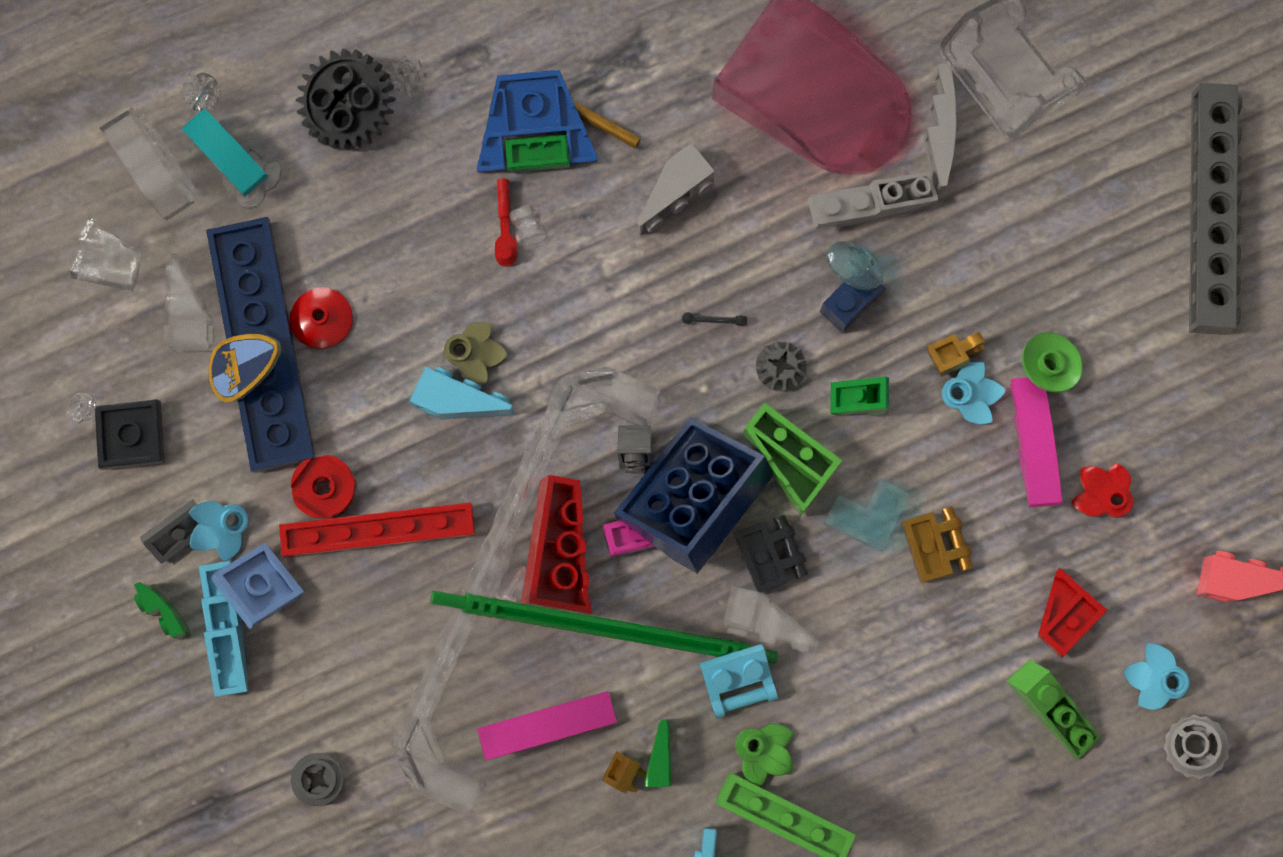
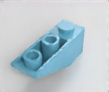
M437 366L434 370L425 367L409 400L414 408L441 420L513 415L515 411L513 406L509 404L510 399L497 392L488 395L480 391L482 387L475 382L464 379L463 383L452 379L453 374Z

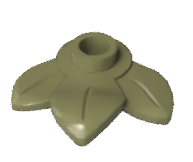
M472 323L466 327L462 334L451 336L444 345L446 359L451 364L458 366L462 378L476 384H486L488 382L487 368L500 364L507 357L504 348L489 339L492 330L490 323ZM458 346L466 348L465 353L461 356L454 354V350Z

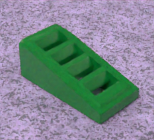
M668 719L661 720L658 724L644 782L645 787H670L671 785L670 723Z

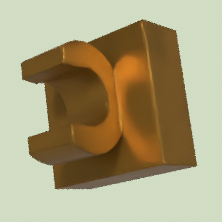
M616 751L601 781L625 794L628 790L635 793L638 791V788L631 784L635 775L639 774L645 777L646 772L640 768V763Z

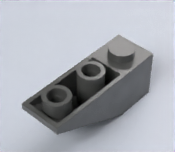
M651 425L618 426L617 454L619 468H626V473H644L645 468L651 467Z

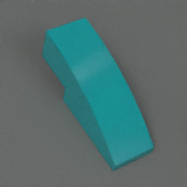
M205 108L181 128L189 139L244 197L269 177Z

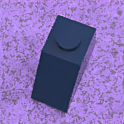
M863 267L844 281L823 302L820 313L843 333L886 288Z

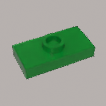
M567 134L505 140L508 173L570 167Z

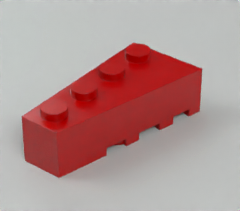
M547 475L540 480L521 603L585 615L592 614L588 594L589 575L586 571V541L583 537L582 527L584 520L580 480Z

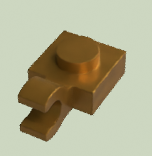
M976 332L959 341L956 334H953L926 346L940 377H943L969 365L970 359L968 355L973 356L985 350L983 344L986 342L980 332Z

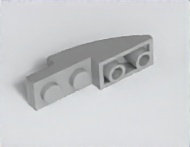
M928 171L875 180L867 186L814 194L807 200L816 229L840 225L841 228L891 217L936 203L938 197L931 172Z

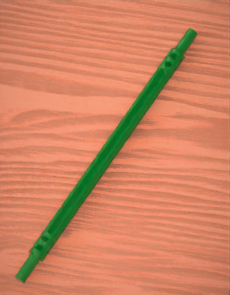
M433 590L430 598V604L462 609V612L465 614L486 616L488 618L515 621L715 657L750 648L746 642L680 632L470 593L462 596ZM764 649L768 663L775 664L778 659L777 651Z

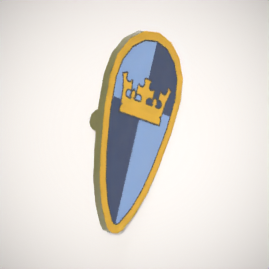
M245 334L222 340L215 346L210 357L209 381L217 398L224 402H236L254 390L276 365L281 354L279 341L264 334Z

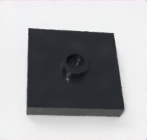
M160 400L95 406L98 469L107 470L165 463Z

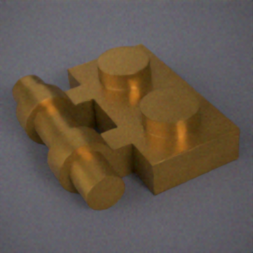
M953 506L941 510L945 522L937 524L933 512L901 522L921 584L953 574L950 561L958 560L961 571L973 568L970 559L972 552L970 546L965 544L960 529L963 525L961 519L956 517ZM946 532L949 533L954 548L947 552L941 534Z

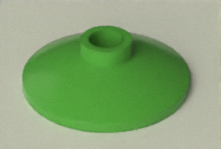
M1045 332L1035 335L1024 346L1022 365L1026 375L1036 386L1048 392L1060 393L1071 389L1077 384L1082 374V360L1078 350L1068 339L1056 333ZM1045 363L1050 366L1051 370L1046 367Z

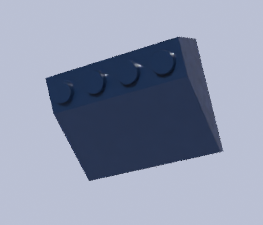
M690 417L615 510L614 515L672 560L698 574L769 483L773 474L764 455Z

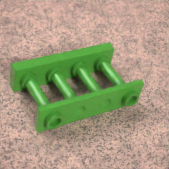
M731 773L728 774L715 801L717 805L821 857H846L856 837L855 834Z

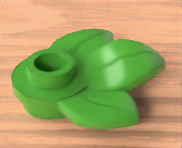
M770 723L760 730L754 728L745 729L737 736L735 748L737 754L743 759L742 772L748 781L761 786L767 777V773L783 776L793 771L792 758L784 748L794 735L789 728ZM755 739L757 747L754 751H750L748 744L751 740Z

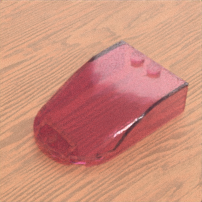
M770 0L713 83L712 100L814 165L837 174L852 175L856 172L872 171L887 163L901 148L911 123L910 98L897 74L847 27L810 0Z

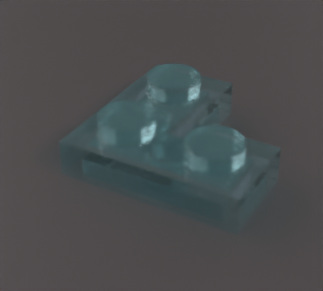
M880 479L867 508L838 494L823 525L882 552L910 493Z

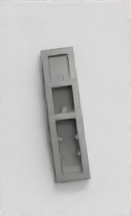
M950 62L938 64L934 73L938 95L932 96L928 108L932 127H927L923 136L937 196L942 195L947 186L955 147L957 125L956 97Z

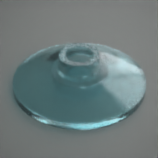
M846 241L836 242L828 249L827 261L830 268L846 284L859 290L871 291L877 289L883 282L884 274L879 262L866 249Z

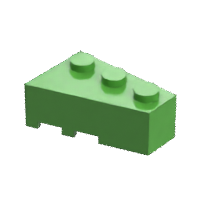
M763 403L744 429L743 435L755 451L766 457L773 478L798 514L802 516L839 467L842 460L766 403Z

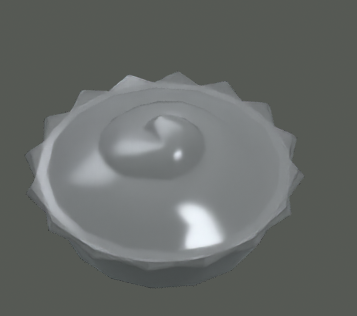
M1194 714L1188 718L1181 717L1177 723L1171 725L1170 731L1165 735L1166 743L1163 749L1167 753V761L1173 765L1175 771L1182 772L1186 778L1195 777L1200 780L1205 776L1213 777L1216 771L1223 769L1224 762L1229 759L1228 750L1231 745L1227 741V733L1221 729L1218 722L1211 721L1207 716L1199 717Z

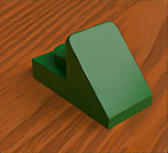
M889 377L831 382L830 414L839 416L866 413L877 417L889 410Z

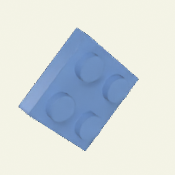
M266 543L215 572L211 578L249 629H252L298 600L304 593Z

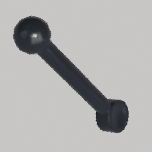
M685 312L682 315V321L685 324L711 322L746 326L748 320L746 316L742 315L736 317L697 316L690 312Z

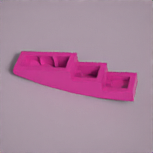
M1028 377L1011 379L1010 389L1015 408L1014 423L1019 442L1018 457L1029 508L1061 505L1062 495L1059 468L1046 391L1036 386Z
M606 691L477 728V733L486 761L617 723L609 692Z

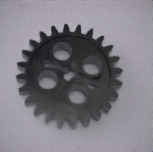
M343 48L341 56L332 50L330 51V60L319 56L321 63L319 67L314 64L309 65L313 74L311 76L308 74L302 75L307 81V85L297 87L300 91L304 92V96L296 98L298 103L304 105L303 108L297 111V114L307 117L301 123L302 126L311 128L308 134L314 138L318 137L319 143L326 145L329 142V147L336 150L340 145L342 149L349 151L351 143L354 147L360 149L361 139L371 144L372 138L370 134L375 133L381 136L382 133L378 126L380 124L389 125V122L384 118L385 114H394V111L387 107L388 103L396 101L395 97L387 94V92L394 89V85L385 82L390 77L389 73L381 71L383 65L378 61L373 62V57L367 53L363 56L356 49L351 55L350 51ZM347 72H350V79L345 84H342V77ZM370 93V101L366 105H362V98L365 94ZM329 94L328 103L321 107L322 98ZM346 115H349V123L347 124V126L342 128V119Z

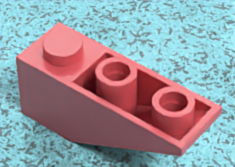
M1216 551L1215 555L1204 558L1197 595L1231 603L1283 590V567H1280L1278 571L1267 568L1268 563L1260 560L1248 559L1246 563L1235 560L1236 555Z

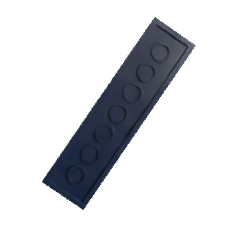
M268 217L207 229L206 233L226 339L245 334H264L278 340L281 345V354L270 374L248 395L238 400L250 470L256 473L302 463L309 458L314 459L315 452L270 220Z

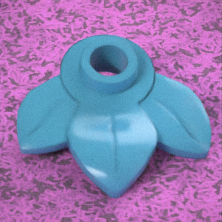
M971 362L960 369L956 378H952L945 383L941 392L942 399L948 407L959 410L966 421L979 425L988 424L993 421L988 406H991L1005 393V388L993 380L984 378V362ZM952 390H960L962 398L955 399L952 396Z
M205 501L195 505L189 511V514L199 524L191 534L190 547L199 551L216 548L223 561L232 558L240 550L242 545L241 533L248 526L249 518L246 510L236 504L222 506L215 501ZM234 514L236 522L233 525H228L227 517Z
M1146 644L1145 662L1134 663L1123 671L1127 682L1135 689L1141 691L1138 698V706L1146 709L1162 708L1169 699H1177L1184 696L1190 686L1187 673L1176 666L1174 655L1168 649L1157 644ZM1170 676L1174 677L1177 681L1174 689L1167 685V679Z

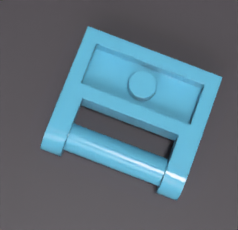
M762 644L699 663L716 719L725 716V712L760 701L768 700V702L778 700ZM762 681L763 687L720 700L719 694Z

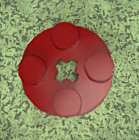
M331 455L317 456L314 459L304 460L295 469L291 478L292 498L295 505L312 518H335L344 513L353 502L357 482L350 468L340 459ZM327 479L330 480V492L328 494L323 493L321 496L317 495L319 489L315 486L318 481L325 482Z

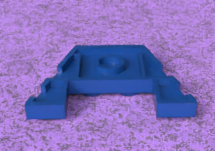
M560 70L497 75L480 157L477 163V172L506 170L503 137L565 131L567 132L570 164L598 161L596 152Z

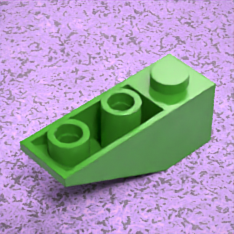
M1029 659L1006 681L1028 709L1075 759L1081 758L1101 738L1049 670Z

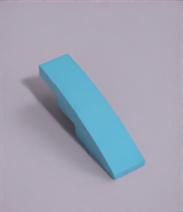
M233 560L198 566L204 596L201 599L206 625L204 637L215 697L248 691L242 619L211 580L215 572L229 565Z

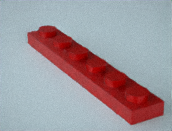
M471 502L279 524L281 554L284 558L475 536Z

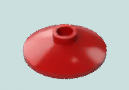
M315 288L305 292L295 301L290 313V325L294 335L301 343L313 349H328L341 343L349 334L353 322L352 309L346 298L339 292L329 288ZM323 311L325 313L324 318L319 321L314 320L315 313Z

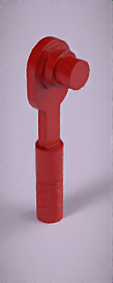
M505 178L497 179L498 218L500 219L501 236L495 242V258L499 265L510 267L517 260V244L515 239L510 236L509 179Z

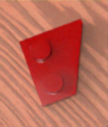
M1059 568L1053 580L1037 637L1059 657L1063 658L1104 616L1107 609Z

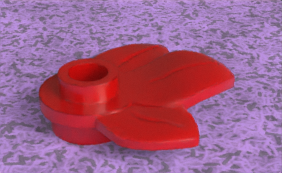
M1115 463L1108 472L1096 466L1081 468L1080 478L1085 492L1079 494L1071 501L1072 505L1079 512L1090 517L1107 514L1113 518H1121L1131 512L1134 503L1133 496L1129 491L1131 476L1122 465ZM1113 497H1120L1123 503L1121 505H1114L1111 499Z

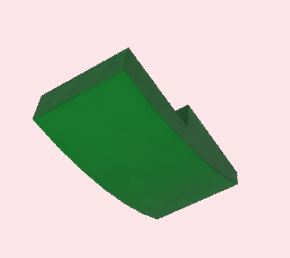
M142 582L134 584L137 591L134 599L141 612L145 611L148 615L157 616L161 614L162 617L159 618V624L166 636L170 635L171 638L180 640L191 635L180 613L164 595L148 584Z

